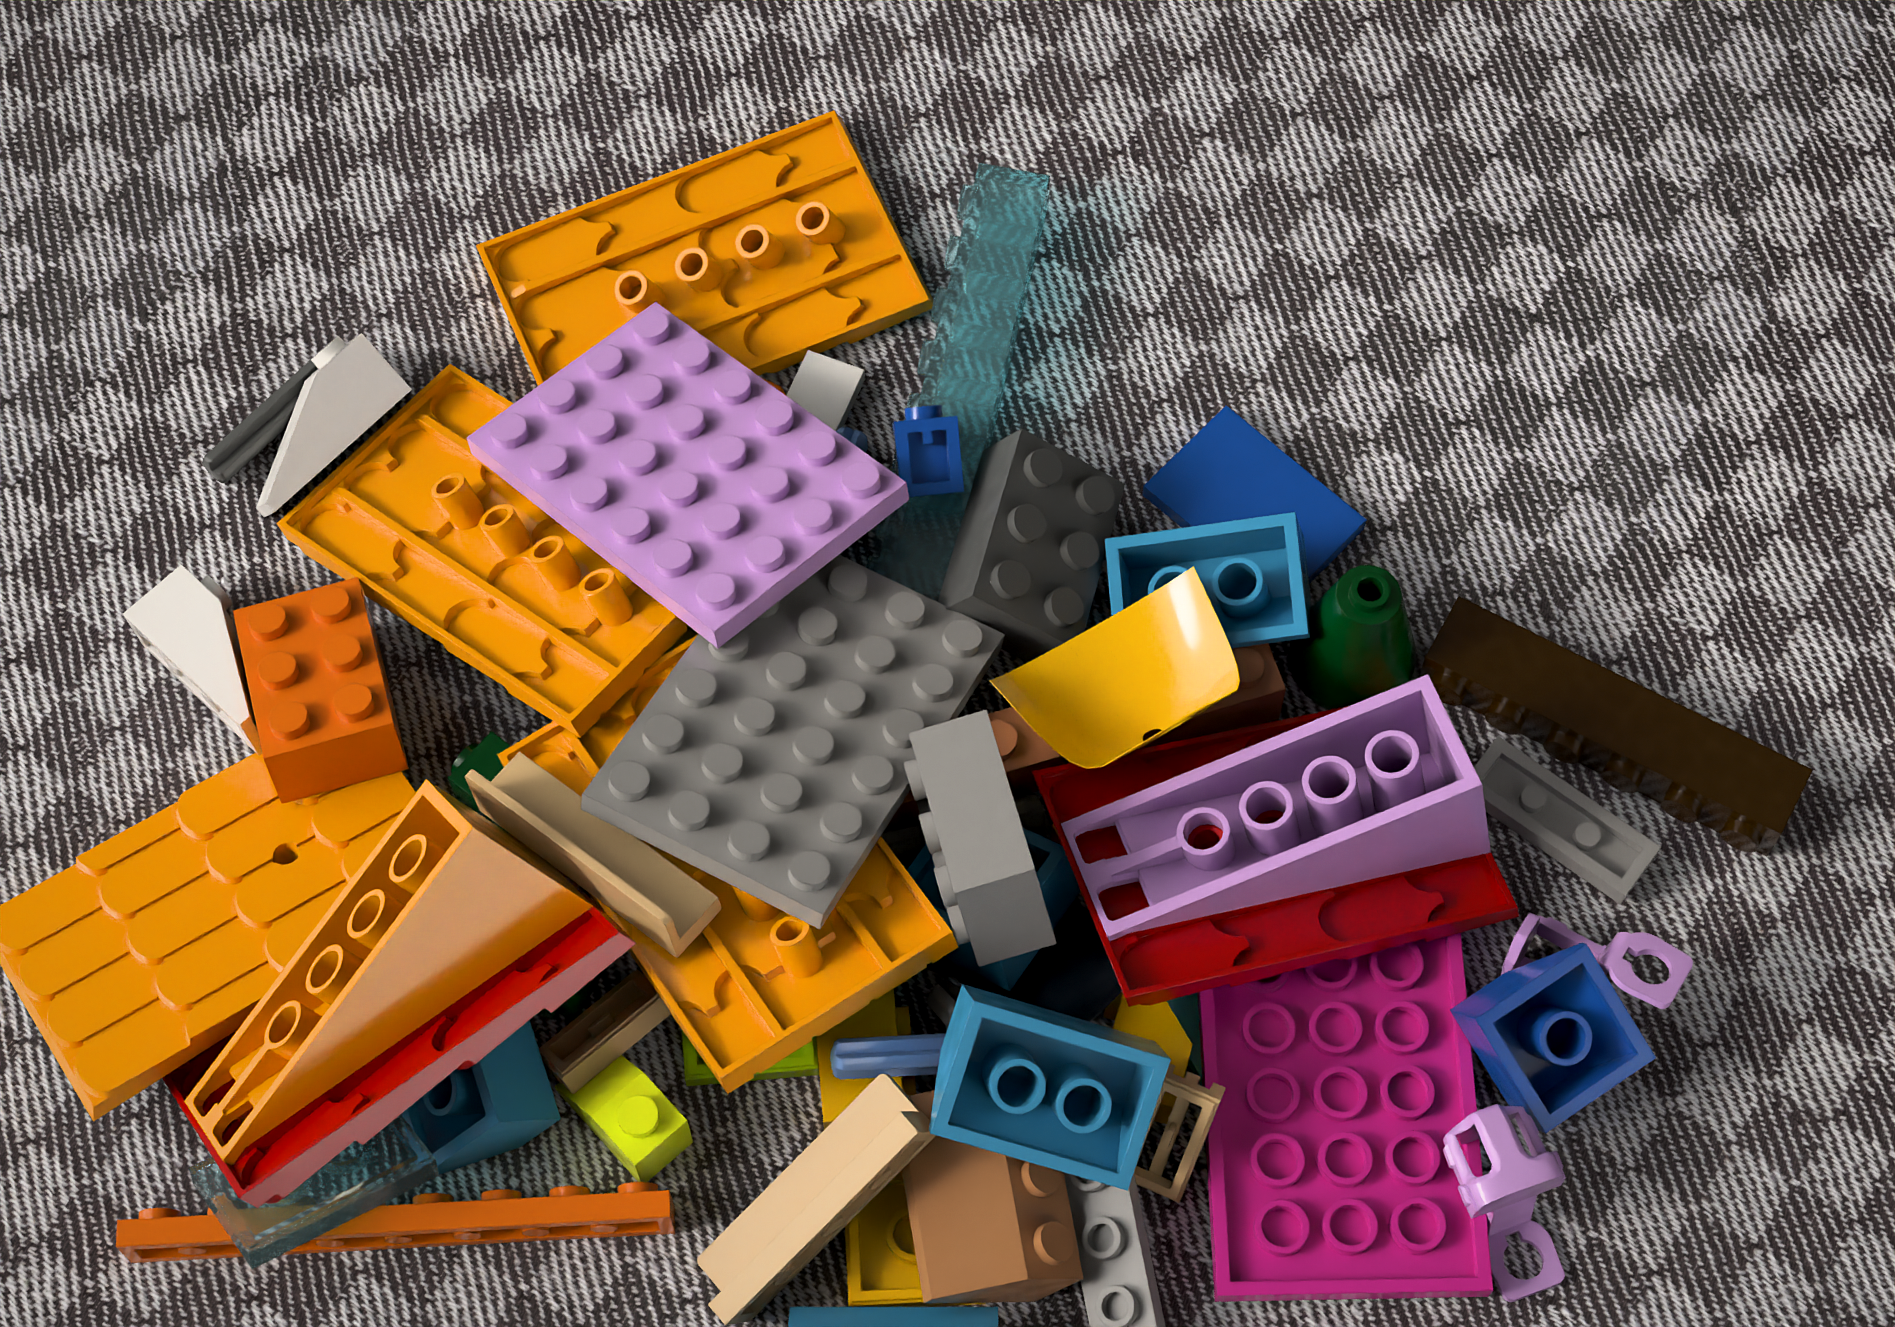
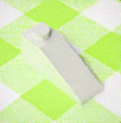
M362 333L347 344L338 335L311 359L318 370L304 381L257 503L256 509L263 517L276 512L412 390Z
M180 565L125 611L123 616L142 645L260 756L262 750L237 630L226 611L233 603L225 591L211 577L207 576L200 582L184 566Z

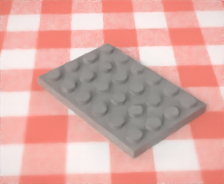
M838 555L720 648H716L698 634L582 793L581 810L821 929L911 790L904 762L916 759L909 732L953 720L959 716L1001 651L1005 634L962 613L947 610L945 605Z

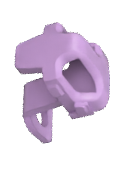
M1529 913L1512 940L1502 966L1501 975L1534 962L1525 957V954L1536 934L1562 949H1567L1579 943H1586L1605 975L1609 972L1611 979L1621 990L1659 1009H1666L1672 1004L1693 966V961L1687 954L1652 934L1644 932L1631 934L1619 932L1607 946L1604 945L1602 947L1568 929L1567 925L1551 917L1544 918ZM1626 952L1634 957L1640 955L1658 957L1668 967L1670 976L1666 982L1660 984L1646 983L1635 975L1632 970V964L1623 959Z
M1495 1104L1469 1114L1453 1127L1443 1138L1445 1145L1443 1152L1449 1168L1454 1169L1460 1184L1458 1190L1470 1218L1473 1219L1483 1214L1487 1216L1492 1278L1503 1299L1508 1302H1515L1555 1287L1565 1277L1552 1238L1540 1224L1531 1221L1537 1195L1561 1186L1566 1177L1557 1151H1546L1538 1135L1539 1131L1524 1107ZM1510 1119H1516L1531 1155L1524 1151ZM1457 1139L1460 1140L1462 1145L1481 1139L1491 1162V1170L1488 1174L1480 1177L1473 1175ZM1518 1233L1521 1242L1528 1243L1537 1249L1542 1259V1268L1537 1276L1532 1279L1522 1280L1515 1278L1507 1271L1503 1256L1509 1244L1505 1237Z

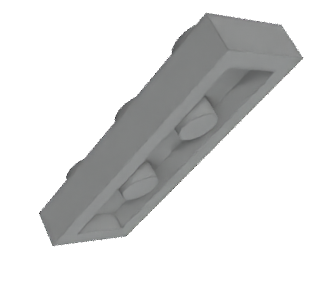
M1497 736L1474 766L1483 786L1485 810L1488 814L1620 905L1661 849V846L1499 736Z

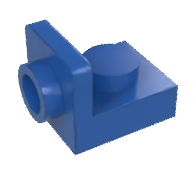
M942 405L904 408L905 420L894 421L892 429L895 438L898 476L907 482L909 497L964 492L958 417H943Z

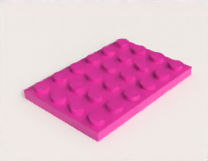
M1461 933L1429 942L1421 939L1348 960L1337 958L1231 988L1227 984L1197 992L1202 1086L1210 1089L1214 1082L1226 1088L1205 1139L1215 1302L1489 1297L1493 1292L1487 1216L1483 1214L1473 1219L1470 1218L1458 1190L1460 1184L1454 1169L1449 1168L1443 1152L1445 1147L1443 1138L1469 1114L1477 1111L1471 1044L1450 1012V1009L1467 999ZM1457 1139L1473 1175L1477 1177L1483 1176L1480 1139L1463 1145Z

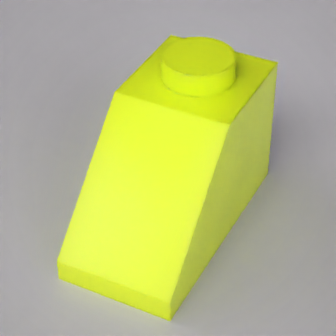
M622 1055L574 1094H571L564 1084L560 1082L555 1086L556 1091L638 1182H648L693 1143L687 1119L642 1070Z

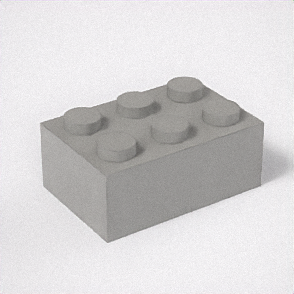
M987 710L909 732L916 759L904 762L914 799L917 801L920 813L918 815L929 853L932 855L935 877L944 906L947 908L957 945L971 942L978 967L1057 944Z

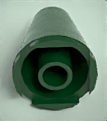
M1361 565L1347 571L1311 606L1310 638L1290 640L1292 676L1305 696L1325 710L1351 706L1410 682L1416 665V647L1400 585L1395 577L1383 568L1373 565Z

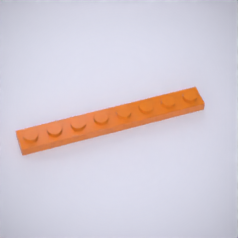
M630 1182L619 1185L617 1193L590 1194V1189L587 1187L570 1185L550 1189L549 1197L522 1198L520 1191L496 1189L483 1192L481 1200L454 1202V1197L449 1194L425 1193L414 1196L412 1204L386 1205L384 1199L377 1197H354L344 1201V1208L317 1209V1204L314 1202L292 1200L276 1204V1211L249 1213V1208L243 1205L220 1204L209 1207L207 1215L181 1216L180 1211L171 1208H149L141 1210L138 1219L117 1220L116 1248L131 1263L675 1234V1206L670 1190L658 1191V1185L655 1183Z

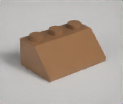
M935 1090L910 1095L911 1100L930 1120ZM937 1135L901 1170L924 1303L1036 1302L1084 1279L1064 1172Z

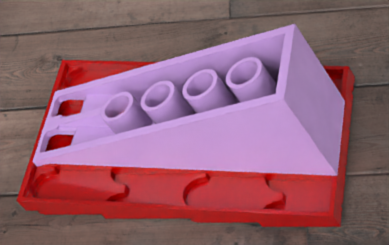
M1428 674L1351 706L1137 749L1104 767L1085 769L1069 763L1032 771L1128 1007L1138 1004L1154 1005L1227 984L1231 988L1337 958L1348 960L1421 939L1429 942L1519 917L1518 907L1491 853L1482 783Z

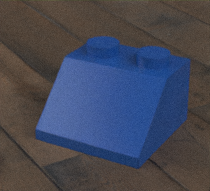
M1579 943L1508 971L1450 1009V1012L1508 1106L1524 1107L1526 1113L1533 1119L1538 1131L1545 1134L1656 1058L1586 943Z

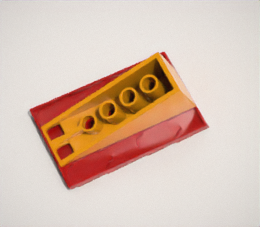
M426 779L239 1029L167 1074L162 1080L238 1198L256 1208H259L264 1203H277L293 1192L351 1143L357 1141L364 1145L454 1070L468 1069L478 1063L542 1009L545 1008L551 1013L632 948L636 942L573 880L517 838Z

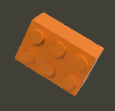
M358 577L233 610L262 755L281 804L409 769L374 622Z

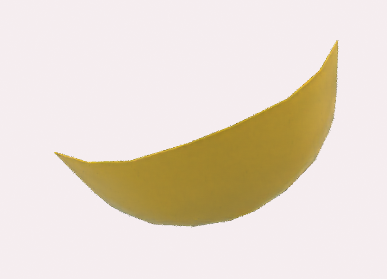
M1193 566L1164 586L1034 660L989 681L1054 751L1070 763L1089 769L1104 767L1132 751L1153 742L1237 692L1240 676L1230 643ZM1153 729L1162 730L1143 741V736Z

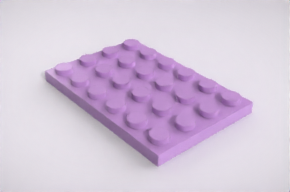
M654 302L467 437L471 454L716 648H720L909 500L907 482L657 302Z

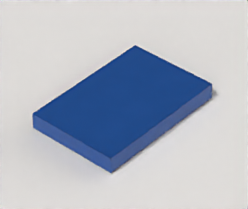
M1225 406L1143 486L1142 495L1181 528L1295 512L1305 539L1309 584L1364 530L1367 520L1228 406Z

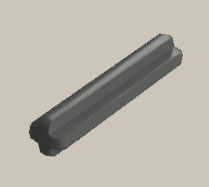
M311 360L204 456L202 464L213 478L220 483L228 482L287 428L304 381L318 370Z

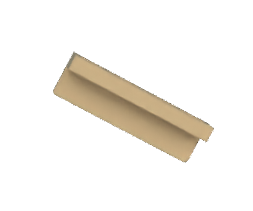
M520 751L491 782L473 769L465 775L467 784L480 812L676 958L684 952L722 910L719 898L640 839L581 810L582 797Z
M889 1074L878 1075L698 1256V1265L721 1291L708 1306L724 1325L751 1321L936 1136L929 1132L930 1120Z

